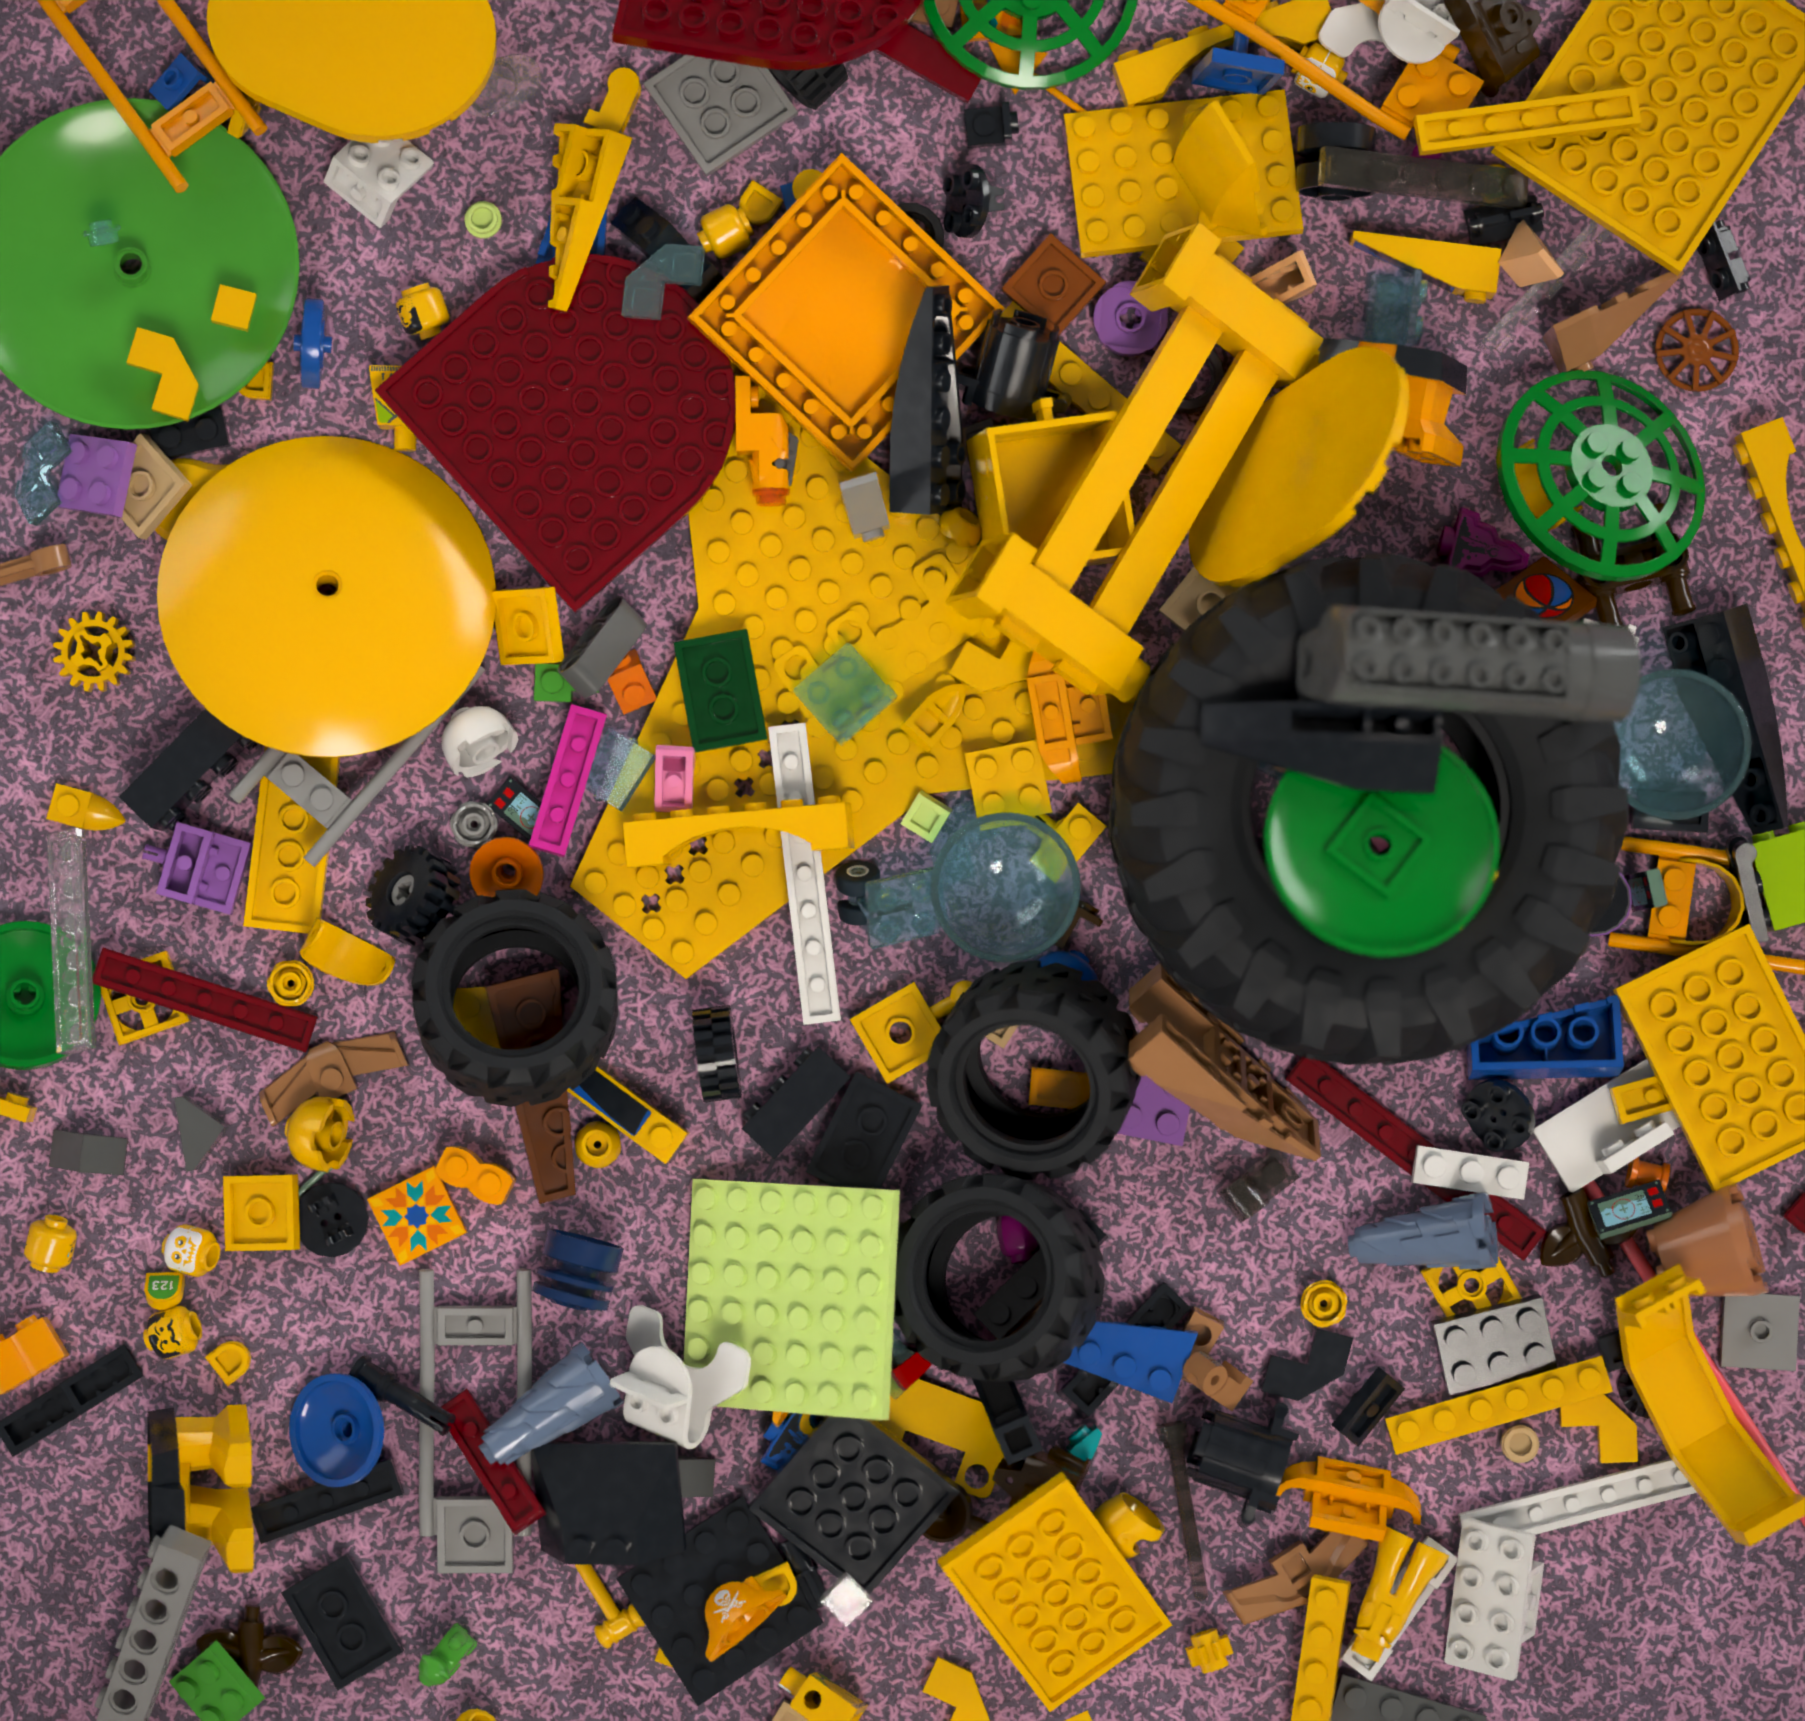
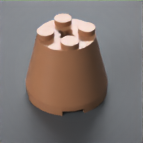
M1738 1183L1709 1193L1673 1213L1671 1218L1655 1223L1654 1229L1647 1230L1650 1248L1660 1258L1662 1264L1656 1266L1657 1275L1679 1263L1686 1277L1701 1280L1706 1293L1701 1296L1689 1294V1297L1756 1296L1769 1292L1767 1282H1763L1761 1275H1758L1766 1271L1752 1219L1742 1204V1201L1745 1200Z

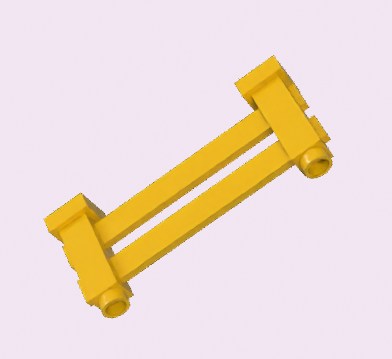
M1200 222L1164 235L1129 294L1151 312L1170 307L1178 315L1038 551L1015 533L982 540L945 601L948 606L968 620L988 616L995 621L994 628L1027 652L1036 651L1054 665L1052 668L1054 672L1086 695L1111 693L1122 702H1126L1133 698L1143 687L1150 673V665L1139 658L1144 647L1129 637L1128 633L1272 387L1278 388L1291 385L1321 365L1318 363L1320 354L1318 349L1323 342V338L1308 327L1309 323L1277 298L1272 299L1255 286L1249 276L1220 254L1216 255L1214 252L1222 240ZM1217 343L1235 358L1138 521L1133 533L1125 543L1090 605L1087 606L1071 594L1070 590Z

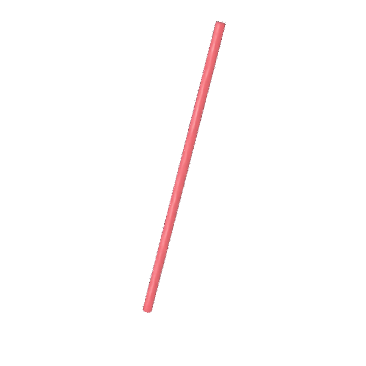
M1595 1180L1583 1187L1590 1201L1605 1197ZM1632 1237L1628 1241L1619 1244L1643 1282L1657 1276ZM1695 1334L1735 1417L1788 1486L1795 1493L1801 1494ZM1805 1516L1799 1519L1805 1527Z

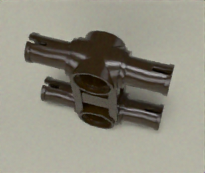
M1665 503L1654 504V507L1660 513ZM1668 520L1666 525L1675 541L1678 542L1681 538L1677 534H1673L1670 520ZM1572 526L1571 531L1574 534L1579 554L1600 562L1601 548L1598 538H1594ZM1655 533L1651 534L1652 540L1650 542L1617 549L1615 564L1630 565L1644 563L1661 556V554L1665 553V550ZM1687 548L1677 558L1678 565L1666 566L1659 572L1641 579L1622 582L1606 581L1598 584L1593 582L1590 577L1579 574L1578 584L1597 598L1595 611L1600 624L1623 627L1615 596L1660 584L1666 587L1673 616L1685 615L1696 609L1687 579L1690 577V569L1687 562L1689 552Z

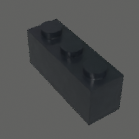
M819 1046L814 1051L807 1047L793 1062L798 1067L797 1070L788 1079L782 1074L767 1090L772 1094L769 1100L763 1106L756 1102L742 1117L747 1123L741 1129L773 1159L786 1148L851 1078Z

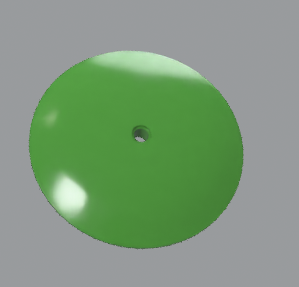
M126 98L148 129L152 128L151 124L169 112L158 100ZM109 99L89 102L55 114L29 129L0 156V370L26 395L62 416L99 427L132 430L163 427L184 421L154 412L151 409L162 375L127 365L126 361L137 327L172 337L177 343L199 384L190 419L206 413L227 401L259 373L280 343L294 309L299 280V247L295 225L278 183L267 166L240 138L238 139L227 133L228 129L220 124L175 158L171 156L170 159L189 184L188 188L182 193H176ZM130 259H136L142 263L141 269L133 275L125 274L122 271L123 264ZM220 284L257 294L248 332L211 322Z

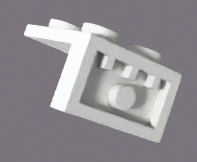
M351 140L333 156L323 182L376 226L381 228L389 221L397 200L432 168L434 162L408 140H378L379 143Z

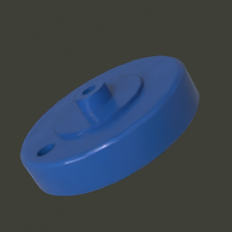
M307 298L305 300L301 335L294 334L293 350L300 351L301 386L308 389H319L321 387L324 353H331L332 336H325L323 299Z

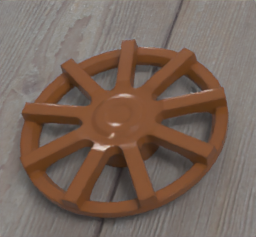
M1687 309L1675 314L1663 325L1656 339L1655 356L1660 371L1669 382L1686 391L1702 392L1716 388L1729 378L1739 359V345L1735 330L1717 312L1706 309ZM1691 316L1707 317L1700 334L1696 333ZM1683 318L1689 333L1687 338L1670 328L1675 322ZM1713 321H1716L1726 332L1713 339H1708V332ZM1665 334L1682 344L1681 348L1662 350ZM1728 338L1730 339L1731 354L1713 350L1714 345ZM1681 355L1683 361L1670 373L1662 357ZM1712 357L1730 362L1722 375L1711 363L1710 359ZM1688 364L1693 366L1691 385L1675 378ZM1701 365L1708 369L1715 381L1699 385Z

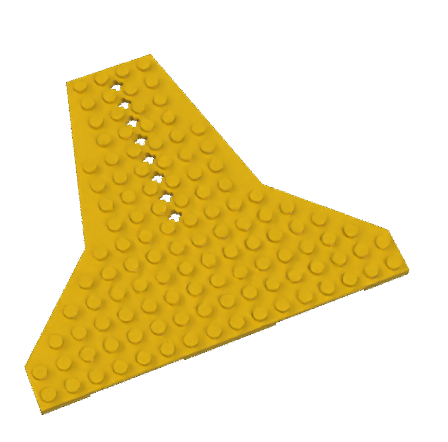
M730 360L734 382L735 376H747ZM759 387V408H752V413H781L789 427V433L796 436L799 440L792 486L786 492L753 491V479L748 459H752V455H737L735 418L734 433L723 467L702 500L688 513L698 610L684 640L743 629L748 630L768 740L695 753L692 811L693 816L707 815L708 807L729 806L730 812L744 811L743 804L763 802L766 803V809L778 808L773 767L770 765L764 769L760 767L761 758L758 754L761 750L765 752L771 750L768 727L780 726L785 721L792 723L794 720H797L799 723H806L815 805L818 804V797L840 796V802L851 803L855 848L821 851L823 873L825 875L908 812L921 790L929 795L971 790L964 753L1037 738L1027 680L981 693L949 675L967 641L993 656L1001 658L1011 639L994 628L995 621L988 616L982 621L980 632L928 666L927 658L922 652L913 651L909 653L905 659V666L910 672L916 673L903 683L896 680L887 681L882 687V697L829 732H827L828 722L823 716L813 715L807 720L799 708L797 695L788 691L774 670L775 660L795 646L802 645L806 647L819 667L808 673L807 661L801 656H792L786 661L784 670L786 675L793 680L802 679L808 685L817 684L821 680L823 672L844 659L841 655L843 652L840 653L828 636L827 627L831 622L850 610H856L862 615L876 636L877 645L881 649H893L898 643V635L891 627L903 619L907 621L918 619L921 615V608L929 603L913 578L914 568L934 554H943L960 578L978 546L959 547L954 538L944 536L941 532V525L938 524L941 516L937 513L926 515L889 512V474L867 457L850 473ZM876 472L890 529L883 530L885 536L882 538L863 542L862 537L857 539L853 537L841 498L839 483ZM938 564L928 566L923 574L924 582L931 588L942 587L947 581L945 568ZM845 621L838 628V637L844 644H855L862 636L861 627L854 621ZM936 622L929 628L928 635L933 643L944 644L949 640L951 632L948 625L943 622ZM675 657L570 887L683 978L688 979L788 903L789 898L781 831L775 829L740 828L714 833L705 837L707 841L704 845L708 850L704 855L700 852L694 856L691 855L689 851L692 846L689 844L670 857L671 865L640 868L626 867L623 822L634 821L633 814L656 813V819L670 818V812L654 811L656 745L692 747ZM860 657L854 662L853 672L858 678L868 679L874 674L875 665L870 658ZM963 684L965 686V698L960 715L940 740L926 752L900 726L921 702L933 692L948 685ZM837 686L831 690L829 699L834 707L845 708L850 704L852 695L848 688ZM1111 693L1106 694L1113 739L1077 745L1082 777L1112 774L1116 747L1129 712L1133 710L1138 693L1126 702H1122ZM1042 758L1046 781L1059 780ZM747 778H751L754 781L751 785L755 791L751 797L747 794H744L741 798L735 794L738 790L735 782L738 779L745 781ZM679 864L684 868L681 875L685 879L681 884L674 881L670 885L665 881L668 878L665 869L668 866L675 868ZM654 894L659 895L658 904L661 906L660 911L656 913L651 910L646 914L642 910L645 906L644 902L641 901L645 895L652 897Z

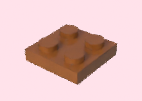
M1050 233L1006 282L1001 291L1024 311L1047 318L1045 327L1049 330H1053L1054 326L1058 325V335L1060 336L1105 286L1106 281Z

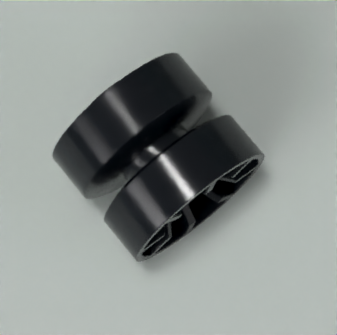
M1318 122L1298 127L1297 154L1308 159L1318 160L1297 166L1296 192H1299V195L1326 201H1347L1354 198L1368 197L1375 193V167L1358 162V160H1364L1376 154L1375 127L1352 122Z

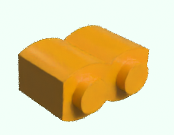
M461 1146L446 1147L434 1170L437 1176L447 1184L459 1188H468L481 1201L494 1205L506 1202L517 1180L514 1174L507 1168L496 1163H484L476 1153Z
M34 1314L15 1325L18 1332L5 1339L3 1334H0V1395L10 1392L69 1356L48 1317L37 1319Z

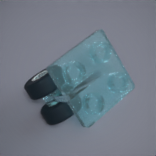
M867 861L848 862L837 869L836 887L839 892L848 896V900H839L837 902L840 920L849 925H867L868 944L872 949L940 932L938 872L934 867L881 879L879 868Z

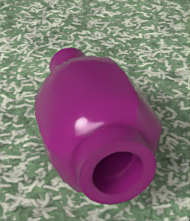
M1000 1216L998 1218L997 1234L1002 1254L1010 1257L1011 1264L1027 1262L1037 1247L1036 1238L1029 1229L1010 1216Z

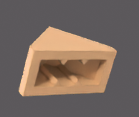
M1523 219L1514 230L1498 263L1519 287L1560 278L1565 273L1546 245Z
M1303 250L1297 251L1250 277L1255 286L1272 299L1277 298L1283 304L1313 293L1317 286Z

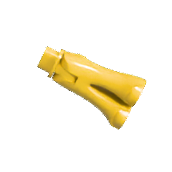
M1387 1526L1383 1542L1378 1541L1377 1559L1373 1575L1359 1610L1356 1628L1353 1631L1357 1636L1351 1648L1352 1651L1375 1662H1379L1385 1647L1390 1649L1392 1646L1390 1644L1401 1632L1417 1599L1449 1558V1555L1418 1541L1402 1581L1396 1592L1392 1594L1393 1583L1414 1539Z

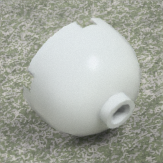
M474 706L471 708L463 707L453 713L451 720L445 727L441 743L443 754L454 774L459 776V772H462L467 778L483 774L501 763L502 761L493 758L506 749L512 753L519 739L514 727L502 713L489 706Z

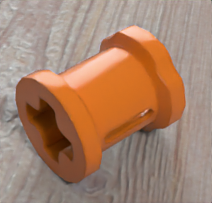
M1637 1157L1628 1164L1625 1186L1632 1188L1633 1186H1640L1660 1180L1665 1193L1670 1176V1164L1665 1162L1662 1165L1641 1161Z

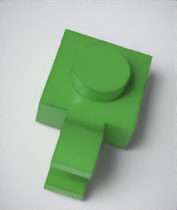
M535 664L534 701L573 703V692L576 691L557 671L560 664Z

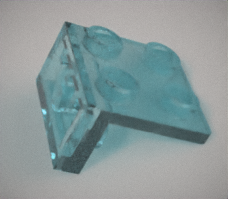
M1415 268L1409 278L1379 274L1370 275L1363 341L1409 347L1417 344V340L1421 339L1423 329V317L1417 316L1418 308H1421L1422 302H1425L1428 280L1421 279L1422 269Z
M846 643L793 690L794 694L840 747L898 698V695L892 688L882 681L850 643Z

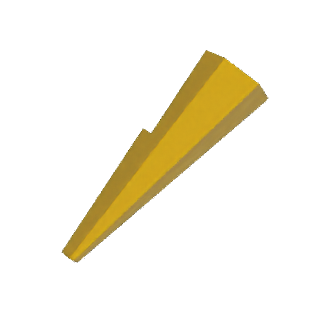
M555 123L553 134L559 137V154L553 156L552 166L558 169L557 187L551 191L550 244L556 248L555 265L549 266V277L554 279V296L552 300L548 301V307L567 312L633 138L610 129H592L577 124Z

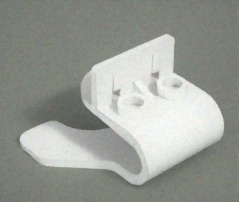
M1385 0L1379 14L1363 3L1333 9L1328 14L1318 37L1323 47L1341 58L1348 57L1354 48L1363 42L1379 41L1383 42L1387 49L1402 61L1422 64L1436 58L1446 45L1458 37L1460 30L1455 27L1456 25L1443 0Z
M644 1305L634 1306L630 1310L626 1339L635 1357L631 1362L628 1372L610 1379V1386L626 1393L623 1408L624 1418L628 1423L668 1441L677 1442V1445L686 1449H693L702 1442L708 1431L713 1408L747 1387L751 1357L744 1348L730 1342H724L719 1345L716 1356L709 1365L703 1368L690 1367L685 1365L674 1352L669 1350L663 1336V1318L658 1311Z

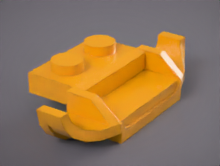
M1034 651L1029 663L1026 679L1039 753L1049 769L1063 784L1082 781L1077 745L1113 739L1106 694H1084L1052 670L1054 665Z
M1318 1456L1317 1461L1300 1462L1286 1468L1276 1493L1277 1496H1281L1285 1490L1290 1488L1303 1489V1501L1310 1502L1309 1527L1326 1532H1335L1361 1539L1383 1542L1386 1533L1387 1518H1392L1394 1508L1409 1512L1413 1517V1524L1421 1525V1504L1418 1496L1405 1483L1392 1478L1390 1470Z

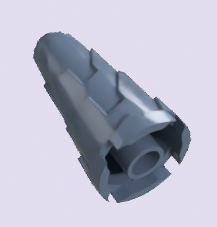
M1486 1192L1456 1197L1451 1202L1420 1207L1419 1211L1385 1217L1381 1222L1356 1227L1354 1235L1348 1236L1351 1258L1357 1257L1360 1264H1387L1390 1267L1427 1265V1268L1459 1267V1269L1497 1267L1498 1237L1496 1222L1491 1221L1490 1215H1485V1213H1494L1490 1197Z
M581 1341L573 1346L572 1350L539 1378L532 1388L512 1405L508 1412L483 1431L485 1435L481 1438L484 1443L478 1447L491 1465L496 1461L500 1465L503 1463L508 1465L534 1448L543 1446L565 1433L574 1431L603 1413L616 1409L624 1403L616 1388L610 1386L608 1376L598 1362L592 1360L589 1355L590 1351Z

